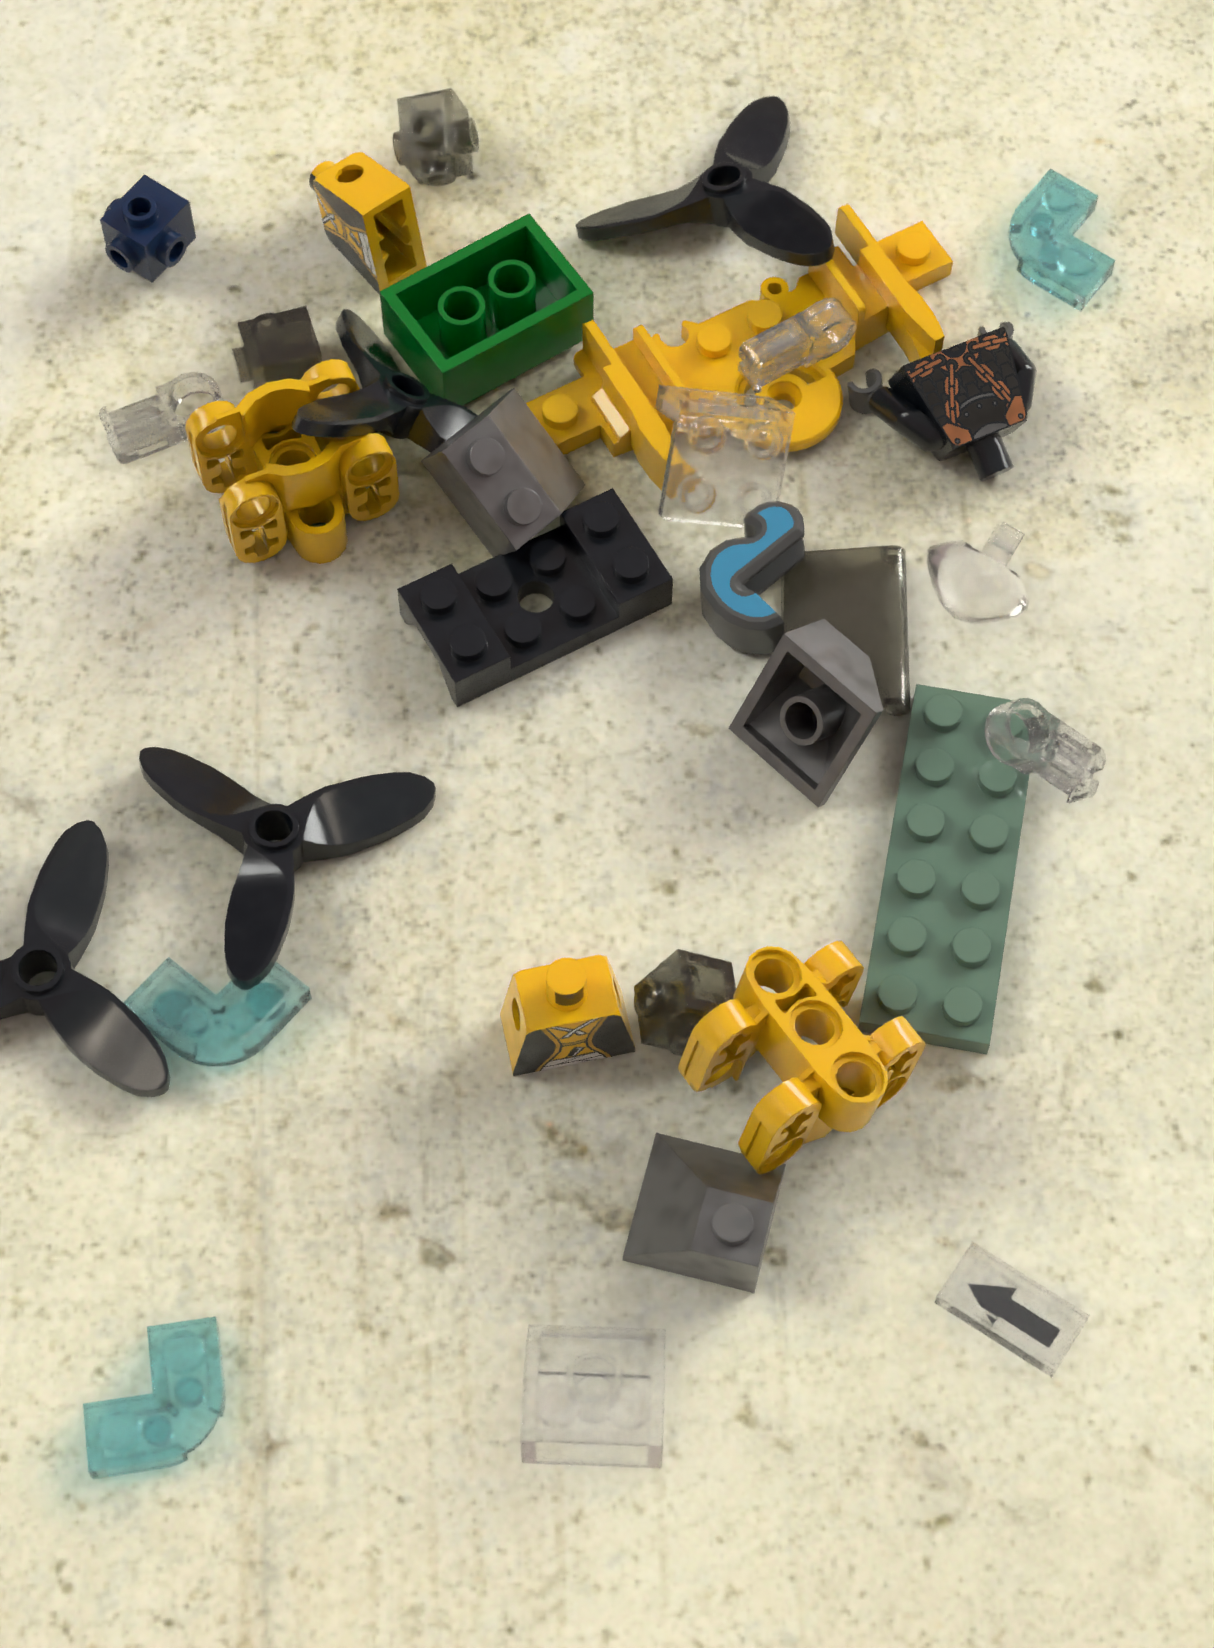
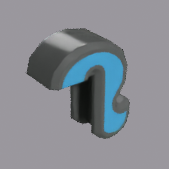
M781 501L765 502L749 511L744 518L745 537L725 540L711 549L699 568L703 617L717 637L730 647L744 653L767 655L776 648L784 634V622L780 615L759 595L804 560L803 516L796 507Z

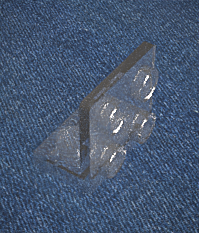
M659 385L655 409L673 421L658 514L664 520L744 528V518L749 511L765 502L779 501L795 412L771 397Z

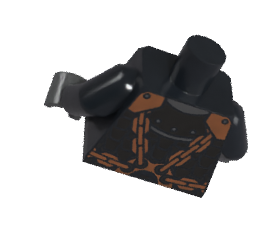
M1001 322L996 330L987 333L985 327L980 326L977 337L903 365L888 380L890 388L883 387L882 375L879 370L869 369L865 372L868 388H858L852 381L847 383L849 404L858 413H874L920 449L931 451L938 461H944L968 451L980 481H985L1014 467L1002 437L1013 433L1027 421V412L1032 406L1037 370L1018 343L1012 340L1013 325L1010 322Z

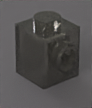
M306 306L279 313H264L254 319L237 323L241 347L231 349L240 383L251 381L253 390L267 382L288 378L300 380L307 370L322 362L321 350Z

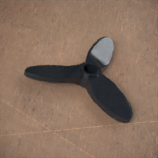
M776 96L757 99L736 116L718 142L713 166L709 167L691 182L672 191L629 201L599 211L580 220L576 224L578 238L582 240L613 239L684 223H705L729 227L748 246L781 261L805 267L818 266L829 262L833 258L835 251L831 228L825 219L811 206L786 189L769 183L783 158L790 135L788 110L785 103Z
M343 309L335 324L341 345L359 376L362 389L348 394L318 399L303 405L298 409L291 427L300 434L316 437L338 438L381 432L396 439L408 438L431 453L478 415L467 407L429 393V390L420 381L410 375L401 373L393 357L372 329L353 311Z
M147 747L142 749L139 755L141 772L153 790L173 808L216 834L244 855L228 904L224 937L227 974L233 984L241 990H249L258 985L270 973L279 957L289 931L295 901L294 872L301 867L303 862L348 856L383 843L422 821L433 808L436 798L435 784L425 776L411 772H392L359 777L328 785L288 806L270 804L256 797L217 769L186 754L172 749Z
M81 821L63 832L51 849L38 874L28 902L23 946L17 949L11 957L0 961V1020L24 1013L45 1016L67 1049L94 1073L118 1088L136 1096H160L169 1089L170 1073L166 1057L156 1039L139 1017L111 991L74 970L95 933L106 896L109 871V852L101 829L94 821ZM44 971L56 973L45 984H28L31 978L38 973Z

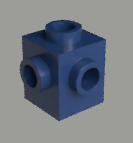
M145 174L122 198L113 200L100 219L106 244L105 251L109 259L119 269L125 272L134 271L152 283L167 267L176 265L183 257L186 248L196 239L190 201Z

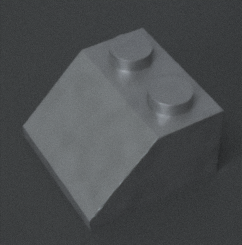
M515 388L504 394L421 460L493 557L518 550L560 516L586 485Z

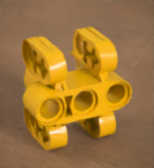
M341 359L322 361L307 370L300 380L288 378L267 382L247 393L236 407L228 401L207 403L196 409L187 419L186 433L193 464L207 491L224 493L219 498L224 528L240 561L245 563L264 561L282 550L288 538L301 558L308 562L318 564L332 562L342 555L347 546L348 537L345 514L350 513L351 517L358 521H368L386 514L398 502L400 493L396 459L384 436L378 433H370L361 436L338 438L316 437L300 434L291 427L298 409L303 405L318 399L348 394L360 389L345 361ZM334 384H338L334 388L326 392H322L325 388ZM226 425L225 427L214 433L207 434L217 427ZM280 431L278 433L269 434V432ZM221 458H225V461L221 463L218 460ZM314 523H327L319 527L310 526Z
M835 941L826 945L813 954L804 964L790 951L780 947L767 946L756 950L749 956L733 999L711 1010L696 1024L679 1062L678 1071L696 1092L713 1088L730 1077H733L735 1081L739 1080L746 1061L757 1051L760 1052L783 1083L772 1089L756 1104L738 1141L741 1153L760 1175L776 1169L790 1159L803 1144L825 1137L832 1129L839 1132H854L862 1129L870 1122L875 1110L889 1101L903 1088L925 1049L926 1043L903 1016L888 1021L871 1035H863L842 1009V1007L848 1006L864 971L862 964L842 941ZM760 986L771 988L776 993L765 991ZM801 1037L810 1038L818 1045L807 1043Z

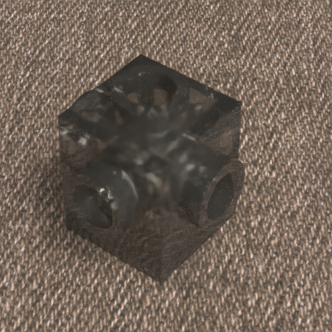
M452 88L397 99L400 131L393 133V148L400 166H405L419 184L425 183L430 186L448 185L454 182L456 177L474 174L472 153L479 150L477 128L473 118L469 117L467 108Z
M677 949L634 986V1009L638 1015L641 1044L667 1049L675 1055L682 1056L696 1024L711 1010L733 999L736 985L732 962Z

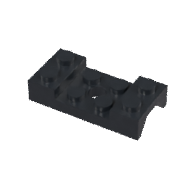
M612 488L565 510L560 515L559 527L529 540L516 551L504 555L499 554L459 574L453 564H450L398 588L397 591L401 617L406 624L416 625L439 663L456 707H459L671 605L673 578ZM530 594L545 595L553 602L545 611L536 613L523 609L519 604L524 597Z

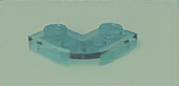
M1050 168L1015 209L1008 232L1009 242L1018 260L1017 271L1024 278L1075 309L1082 311L1112 275L1115 260L1073 236L1094 212L1098 195Z
M168 957L123 1003L139 1017L151 1034L180 1057L204 1066H227L247 1060L260 1052L312 998L310 988L278 962L274 964L270 973L255 987L249 990H241L230 981L215 995Z
M216 1316L147 1326L153 1393L83 1404L88 1472L92 1479L163 1469L181 1464L189 1460L187 1454L195 1450L209 1436L218 1418L223 1417L226 1401L219 1324Z

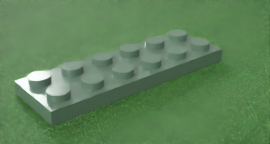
M916 684L858 1029L861 1032L872 1034L888 1021L903 1016L926 1044L987 1055L991 1041L1039 704Z

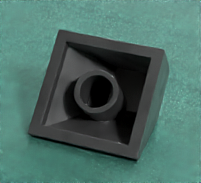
M825 619L784 633L728 729L817 807L825 805L883 712L870 657Z
M656 1133L626 1242L623 1261L755 1293L786 1164H782L776 1169L760 1175L742 1153Z

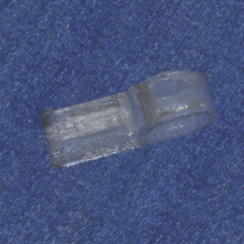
M836 298L820 300L806 310L743 342L739 347V357L742 361L738 364V371L755 393H759L762 386L802 365L807 368L839 352L853 337L857 327L856 322Z
M189 372L181 374L172 381L156 386L155 388L158 393L156 395L109 413L105 406L102 407L99 411V417L117 461L121 464H127L188 441L186 421L190 415L179 416L175 413L176 408L184 398L197 393L213 396L212 402L225 401L215 380L205 373ZM217 427V428L211 430V431H210L209 433H207V434H210V433L216 431L219 427Z
M1030 698L1016 699L999 705L990 712L985 724L986 742L992 754L1001 763L1014 767L1024 775L1034 772L1067 794V803H1074L1095 796L1099 781L1093 778L1094 772L1104 769L1106 753L1103 748L1049 713L1038 701ZM1013 713L1023 720L1028 731L1029 741L1017 738L1011 734L1010 721Z

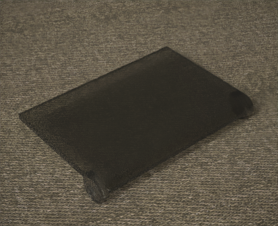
M898 545L805 551L804 560L781 577V619L784 622V633L825 619L870 657L882 707L885 708L886 712L892 716L908 714L911 707L905 549Z

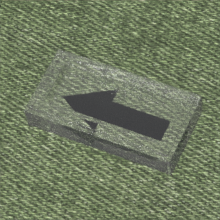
M973 1241L937 1294L934 1302L1050 1377H1053L1090 1317L1089 1314Z

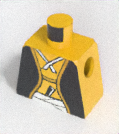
M355 152L336 164L332 161L322 162L313 169L309 177V185L316 193L327 237L378 293L427 267L411 188L405 181L363 152Z
M595 955L580 959L560 958L550 965L520 970L512 975L500 1012V1018L513 1076L635 1052L622 991L607 956Z

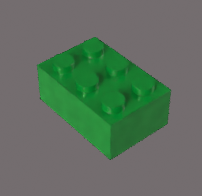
M530 213L379 292L383 331L386 338L419 381L429 390V393L462 406L582 342V325L594 320V292Z

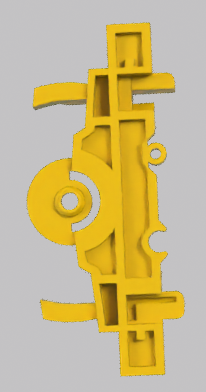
M845 204L837 209L835 235L857 265L853 266L840 247L836 246L834 247L833 258L829 262L818 266H808V273L799 277L794 290L789 291V286L784 279L770 277L761 284L760 300H748L701 323L682 321L681 338L685 343L676 347L662 342L659 334H654L651 337L645 327L639 325L633 328V340L613 349L595 321H588L582 325L583 349L574 355V367L581 378L527 402L526 405L563 455L601 438L613 457L633 450L639 464L648 477L667 497L671 498L694 490L695 470L679 456L671 436L687 431L703 439L734 427L744 439L767 450L792 452L807 449L830 435L839 422L843 407V393L837 377L854 368L855 351L887 332H890L910 363L942 351L945 337L943 330L933 311L917 291L950 276L953 260L923 221L876 241L849 204ZM762 380L755 391V410L745 413L743 399L747 391L754 384ZM778 400H787L793 404L794 408L779 410L773 407V403Z

